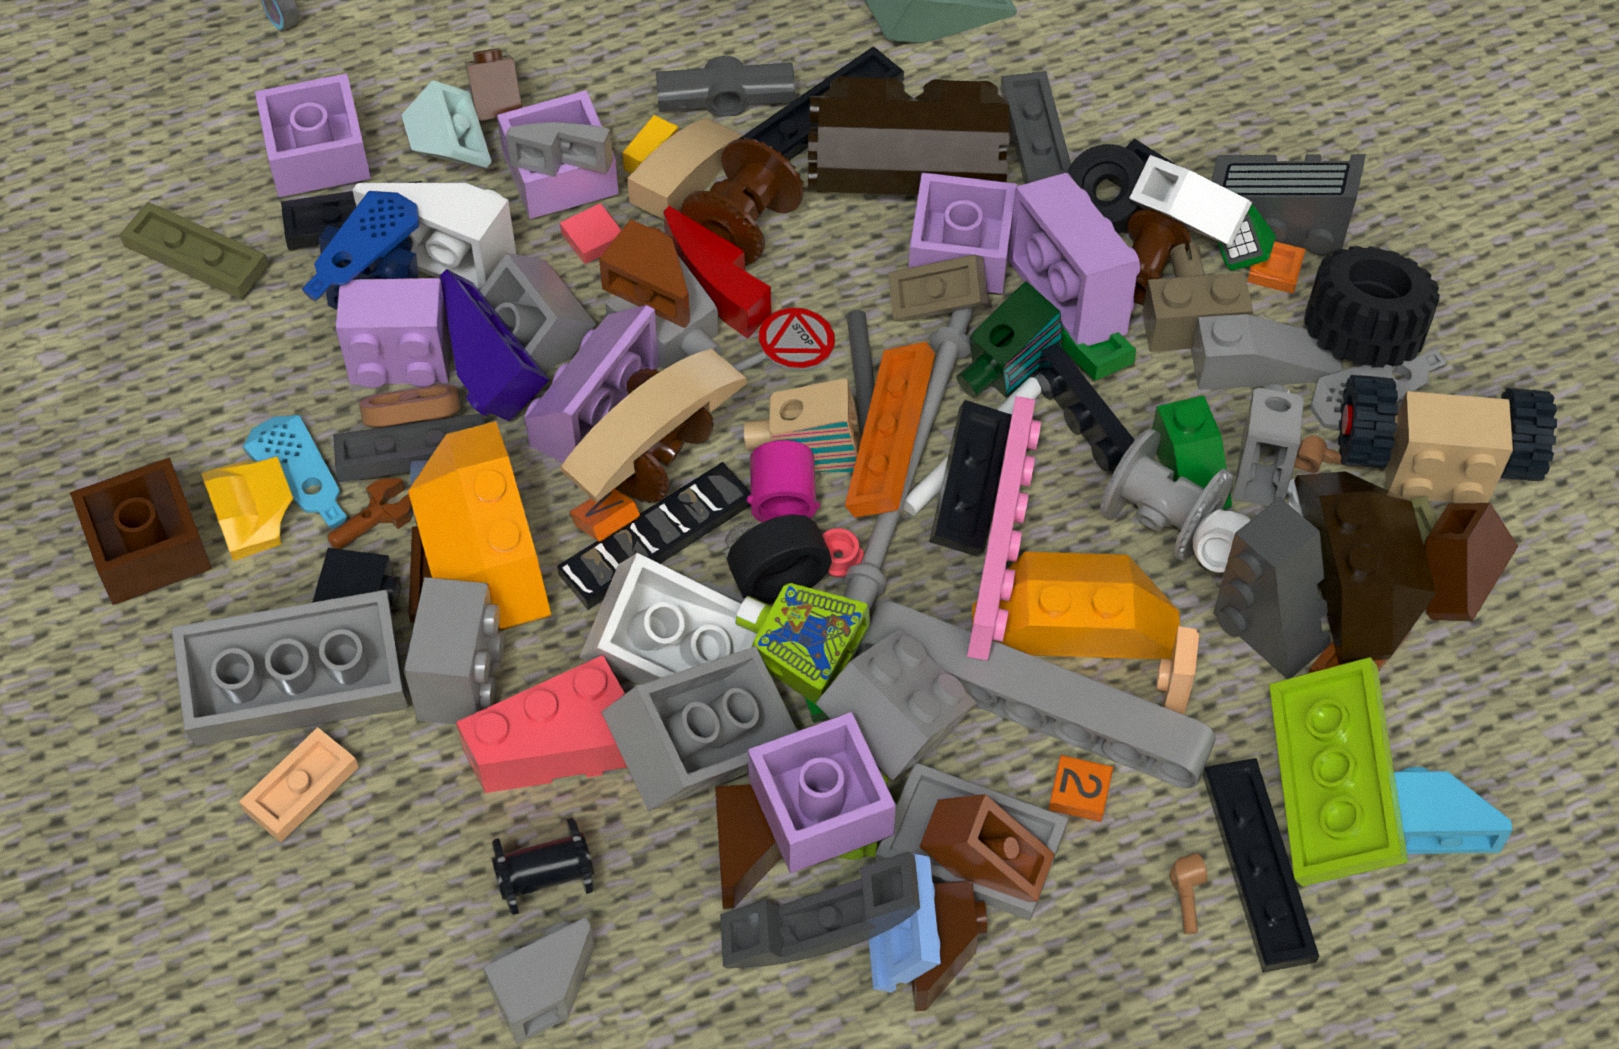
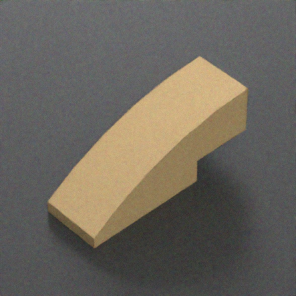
M708 118L696 121L681 129L655 149L627 178L629 203L664 220L663 211L668 206L678 211L690 193L704 191L723 168L721 155L725 147L743 135Z

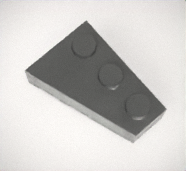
M1306 154L1304 161H1277L1276 155H1217L1211 181L1252 202L1275 233L1276 242L1308 249L1315 254H1333V251L1342 248L1358 195L1366 154H1351L1350 161H1322L1321 154Z

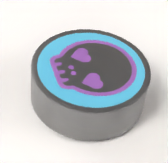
M261 0L266 16L280 32L298 24L299 14L294 0Z

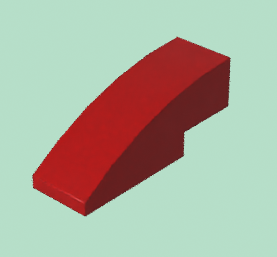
M668 206L663 211L665 234L673 239L677 256L681 258L714 302L718 317L749 339L762 325L765 318L771 315V286L745 271V254L742 249L671 206Z

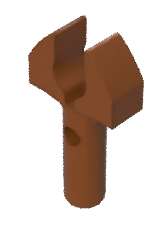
M400 478L378 479L366 487L368 497L370 498L368 507L328 533L327 539L329 544L335 549H342L379 523H393L397 529H400L410 522L414 512L409 494L395 504L386 503L390 498L405 490L403 480Z

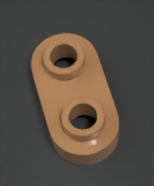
M434 385L381 393L364 398L359 402L362 423L366 426H373L374 429L403 425V423L421 420L424 422L452 418V414L461 409L458 387L454 385Z

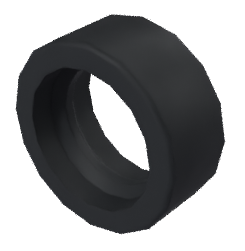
M793 514L775 517L754 526L738 538L731 546L727 556L729 569L742 598L745 599L747 596H751L768 605L774 604L785 584L793 583L812 588L827 574L832 563L830 551L816 522L807 516Z

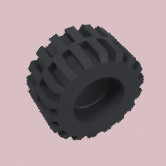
M1350 246L1349 250L1340 248L1333 251L1332 255H1326L1318 267L1304 321L1308 325L1307 331L1310 336L1318 339L1317 344L1324 350L1332 351L1333 355L1340 359L1345 358L1353 361L1354 364L1362 366L1363 364L1384 368L1386 364L1393 367L1403 364V361L1413 360L1416 358L1417 353L1422 351L1439 302L1440 294L1437 293L1439 287L1437 282L1431 279L1432 275L1425 268L1417 266L1418 263L1411 258H1405L1398 252L1380 249V247L1369 246V248Z

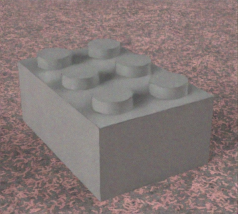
M756 646L635 686L601 712L648 811L748 774V749L798 732Z

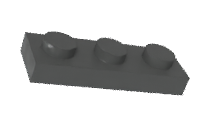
M1047 72L1001 76L1000 89L1002 97L1009 103V125L1024 183L1027 184L1067 173L1071 162Z
M479 413L334 434L335 469L338 482L364 480L372 477L410 472L412 460L430 459L446 434L483 425V415Z

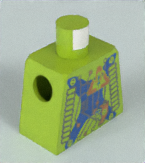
M793 583L783 586L773 606L747 596L742 602L735 620L736 625L757 634L752 647H757L768 672L814 704H816L853 659L871 625L868 604Z

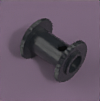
M566 819L569 836L506 854L503 853L499 838L492 841L495 857H491L495 875L502 900H507L511 914H519L515 897L577 879L582 880L586 894L593 892L592 875H594L592 861L584 834L579 832L575 819Z

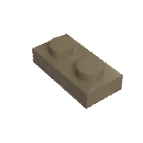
M976 254L888 272L893 320L909 321L989 305L984 258Z

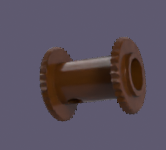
M1141 210L1134 213L1130 217L1127 226L1130 236L1133 237L1132 240L1135 241L1132 248L1137 253L1140 262V272L1136 277L1133 298L1134 303L1142 306L1144 305L1148 280L1163 279L1160 275L1168 258H1170L1171 250L1180 244H1185L1187 252L1189 243H1191V236L1182 223L1154 210Z

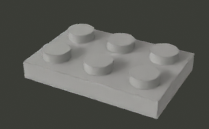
M915 763L896 805L894 835L881 840L876 852L875 863L911 852L930 857L933 883L967 881L955 877L919 847L938 799L986 794L1055 854L1051 866L1064 836L1069 818ZM973 883L975 901L984 900L986 905L1031 921L1038 902H1027Z

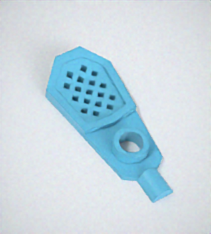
M300 415L275 416L252 428L243 445L244 452L254 461L277 456L295 503L305 513L319 512L332 529L342 525L346 521L347 516L336 502L340 495V490ZM317 485L321 487V490L316 494L309 495L305 493V490L310 486Z

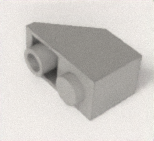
M586 917L574 923L571 921L558 923L549 928L541 939L524 947L512 946L504 949L492 959L490 964L483 966L488 988L516 1044L569 1018L595 947L591 925Z

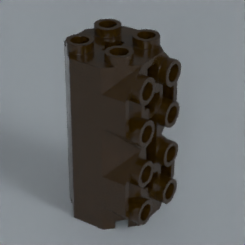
M841 76L831 82L830 90L820 96L810 97V124H818V127L811 126L808 135V160H817V162H809L808 190L837 193L918 195L922 173L1007 182L1008 160L1006 159L1007 146H1009V103L998 95V87L990 81L934 79L924 85L923 93L913 98L905 92V85L896 78Z

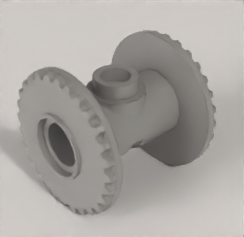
M1148 429L1135 439L1116 467L1104 492L1100 513L1104 518L1112 520L1119 515L1128 501L1136 504L1139 509L1135 514L1136 518L1150 529L1161 532L1164 526L1173 525L1181 531L1174 547L1173 556L1178 560L1185 561L1194 553L1193 535L1199 522L1207 514L1219 509L1222 510L1231 490L1234 477L1230 471L1222 469L1211 479L1205 488L1183 476L1174 482V471L1153 460L1159 446L1160 433L1154 429Z

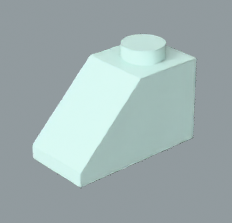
M432 80L401 115L411 150L451 162L487 168L492 161L470 92Z

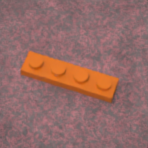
M926 341L883 351L845 502V507L854 518L899 510L935 357V352Z

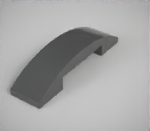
M906 852L861 867V879L780 906L765 899L720 914L723 967L727 969L762 967L804 960L859 944L899 925L920 909L915 855L911 852Z

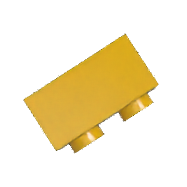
M653 115L622 152L624 171L632 174L655 149L678 132V126Z

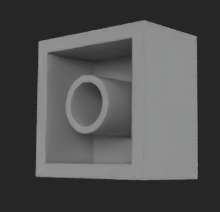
M424 577L404 668L418 721L456 724L457 721L494 705L496 679L495 677H490L493 662L501 663L503 659L505 633L504 631H498L500 608L499 605L492 604L488 583Z
M900 628L851 660L816 702V705L830 719L852 712L876 765L893 781L939 746L977 702L965 691L963 684L956 677L946 673L927 654L921 642L909 636Z

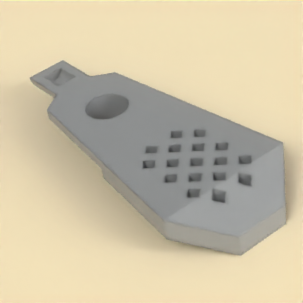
M1434 349L1421 356H1416L1411 361H1403V364L1393 367L1386 364L1384 368L1364 364L1363 366L1360 365L1319 377L1310 405V411L1322 427L1340 431L1338 429L1339 420H1341L1342 415L1340 408L1341 403L1344 402L1343 392L1346 389V382L1350 379V375L1393 378V381L1396 382L1395 390L1398 391L1397 403L1404 399L1406 391L1415 392L1427 385L1429 382V372L1446 365L1447 362L1438 350ZM1392 374H1402L1408 381L1400 382Z

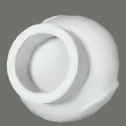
M1219 509L1201 519L1193 535V550L1198 561L1211 571L1224 573L1234 535L1250 521L1249 517L1242 513Z

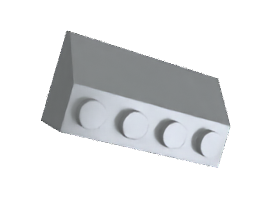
M387 590L171 627L184 730L195 746L409 708L401 656Z

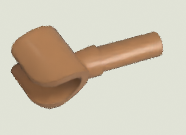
M1311 435L1302 440L1300 448H1298L1294 467L1310 473H1316L1319 471L1322 462L1343 464L1340 462V452L1328 449L1326 442L1322 438ZM1351 466V467H1356V468L1364 469V467H1361V466Z
M1195 853L1178 858L1169 874L1174 889L1179 891L1185 935L1198 933L1195 894L1192 887L1207 883L1208 880L1204 861L1200 854Z

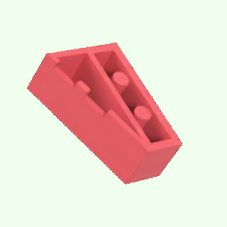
M601 655L457 721L456 724L463 752L485 793L553 783L552 779L586 774V778L603 775V771L628 768L601 713L625 695L604 655Z

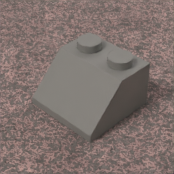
M506 253L480 289V292L543 372L570 359L581 345L586 333L596 325L548 262L543 259Z

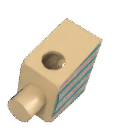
M848 378L774 392L770 396V419L744 422V441L747 451H753L764 443L790 440L802 443L814 453L815 472H853L862 436L861 425Z

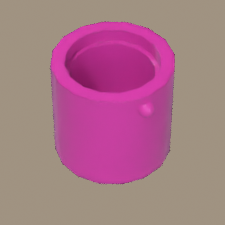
M790 440L764 443L753 450L750 455L751 495L747 497V502L751 504V514L755 519L765 522L775 517L791 514L804 515L811 519L816 513V509L820 508V502L816 501L815 462L812 450L802 443Z

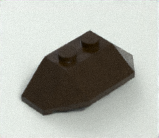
M1347 471L1296 475L1294 482L1303 517L1320 531L1324 579L1319 584L1322 597L1327 601V617L1339 664L1350 663L1369 657L1373 661L1390 659L1436 595L1412 501Z

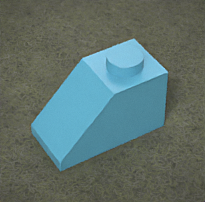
M1409 767L1399 772H1394L1407 854L1500 853L1513 831L1511 820L1448 771H1429L1424 767Z

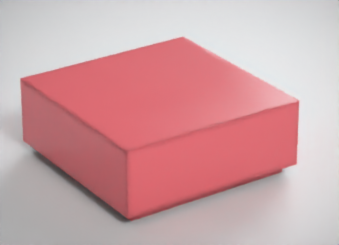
M601 203L560 222L561 234L584 264L601 257L621 232L620 227Z

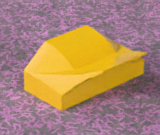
M277 456L261 461L249 459L201 473L233 561L282 544L280 539V523L287 507L293 500V496Z

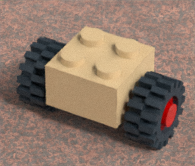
M1350 375V379L1346 382V389L1343 392L1344 402L1341 403L1340 408L1342 415L1338 428L1340 429L1338 437L1340 462L1343 465L1385 468L1386 490L1410 500L1426 495L1428 501L1488 503L1500 478L1540 482L1545 479V474H1548L1550 470L1549 461L1552 462L1554 456L1552 446L1556 445L1557 437L1554 436V429L1557 428V418H1554L1557 408L1556 404H1553L1555 398L1550 391L1506 388V392L1503 391L1501 399L1406 391L1398 411V405H1396L1398 391L1395 390L1396 382L1393 381V378Z

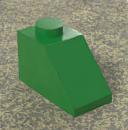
M1204 395L1156 407L1152 429L1160 433V442L1156 454L1161 465L1174 471V482L1183 476L1205 488L1220 470H1227L1222 435ZM1230 492L1222 510L1232 507Z

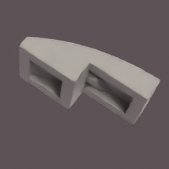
M545 122L509 127L506 133L510 165L555 177L561 164L564 163L607 174L613 162L611 133L608 128L578 123Z

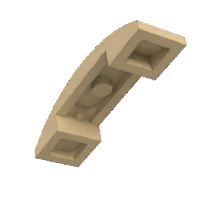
M713 349L690 355L651 377L620 401L579 442L561 465V470L597 503L635 473L634 460L700 408L704 407L709 413L745 386L747 379Z

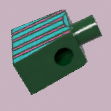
M1027 281L1019 286L972 332L969 338L972 363L956 375V379L962 389L972 398H976L992 385L1007 398L1029 377L1036 378L1039 370L1041 350L1057 342L1063 348L1061 311Z

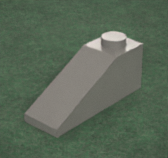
M1248 314L1198 317L1191 347L1198 390L1256 387L1271 384L1317 383L1319 377L1343 371L1341 359L1334 356L1332 351L1324 350L1317 344L1318 339L1312 338L1305 329Z

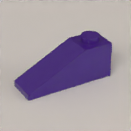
M446 269L440 275L457 377L469 391L466 399L480 414L488 416L492 413L510 421L550 379L476 285Z

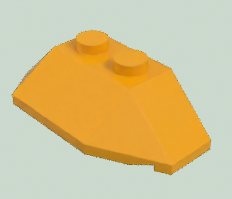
M494 421L446 434L408 490L432 578L488 583L492 604L499 605L500 608L498 629L501 631L552 617L537 554L509 456L497 422Z
M1025 551L1017 559V562H1014L1008 568L1015 570L1010 601H999L998 608L1008 610L1003 642H996L1032 656L1170 659L1177 629L1180 626L1179 610L1129 555ZM977 601L972 605V626Z

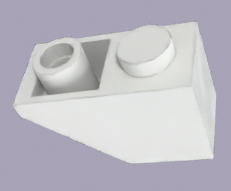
M1151 155L1129 198L1145 210H1154L1182 223L1186 229L1228 246L1232 245L1252 204L1248 199L1188 169Z

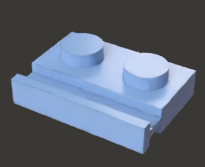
M912 853L915 855L920 909L899 925L869 939L872 983L875 990L892 993L897 990L896 984L899 982L907 984L941 964L940 938L937 932L934 903L935 887L932 882L930 857Z

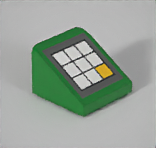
M1251 204L1232 245L1228 246L1221 242H1218L1228 269L1234 271L1268 260L1276 235L1254 205Z

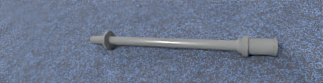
M972 308L952 312L947 327L938 328L930 336V344L938 353L930 374L899 510L878 514L861 563L850 566L847 569L844 579L847 587L843 597L868 604L869 615L876 596L881 595L884 591L886 578L880 569L955 360L964 359L971 354L970 337L965 335L972 316Z

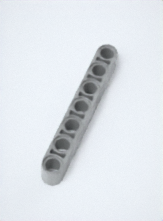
M883 601L878 604L870 620L871 625L857 649V654L860 655L902 628L909 636L922 643L927 654L946 673L953 675L963 684L965 691L977 702L974 705L975 707L1180 788L1190 789L1198 784L1216 741V735L1212 729L1196 719L992 640L988 661L967 657L971 637L970 631L891 601Z

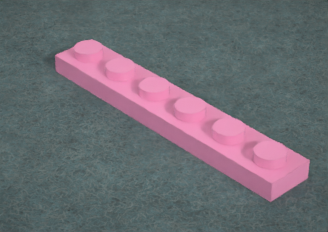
M1015 396L967 657L988 661L992 640L1003 642L1008 610L999 609L998 606L1000 600L1010 601L1015 570L1005 569L1006 561L1017 562L1022 536L1021 531L1012 530L1013 522L1023 524L1029 494L1019 492L1020 485L1030 487L1035 457L1026 456V449L1036 451L1041 421L1032 420L1035 399Z

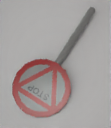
M790 307L778 310L765 318L759 329L758 344L761 352L732 366L741 372L768 359L774 365L786 370L806 371L814 369L829 359L835 346V334L829 322L818 313L805 308Z

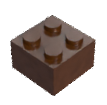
M170 457L70 492L96 569L112 605L212 569Z

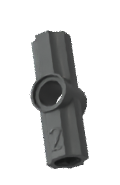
M720 56L710 60L702 69L656 72L659 111L708 108V111L713 115L725 117L741 114L747 105L788 103L795 100L792 62L743 66V63L737 58Z

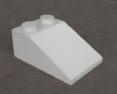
M357 183L353 188L356 207L368 191L398 192L417 204L419 227L407 238L412 245L411 252L416 253L418 270L433 277L440 278V275L448 269L473 282L480 290L505 254H516L508 199L503 198L493 190H483L468 183Z
M636 553L618 565L579 658L590 661L604 655L615 675L644 684L751 648L757 634L735 624L736 616L741 606L740 603Z

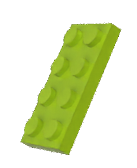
M1369 657L1269 684L1294 879L1303 887L1408 863L1379 672L1376 663Z

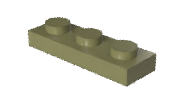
M150 202L143 206L120 233L124 247L240 299L246 295L269 266L266 254Z

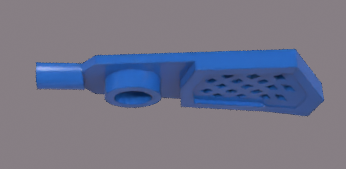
M368 191L315 261L314 266L317 273L302 288L303 292L310 299L317 301L331 285L348 284L378 257L383 258L419 227L417 204L398 192ZM341 260L351 261L348 266L343 268L335 266Z

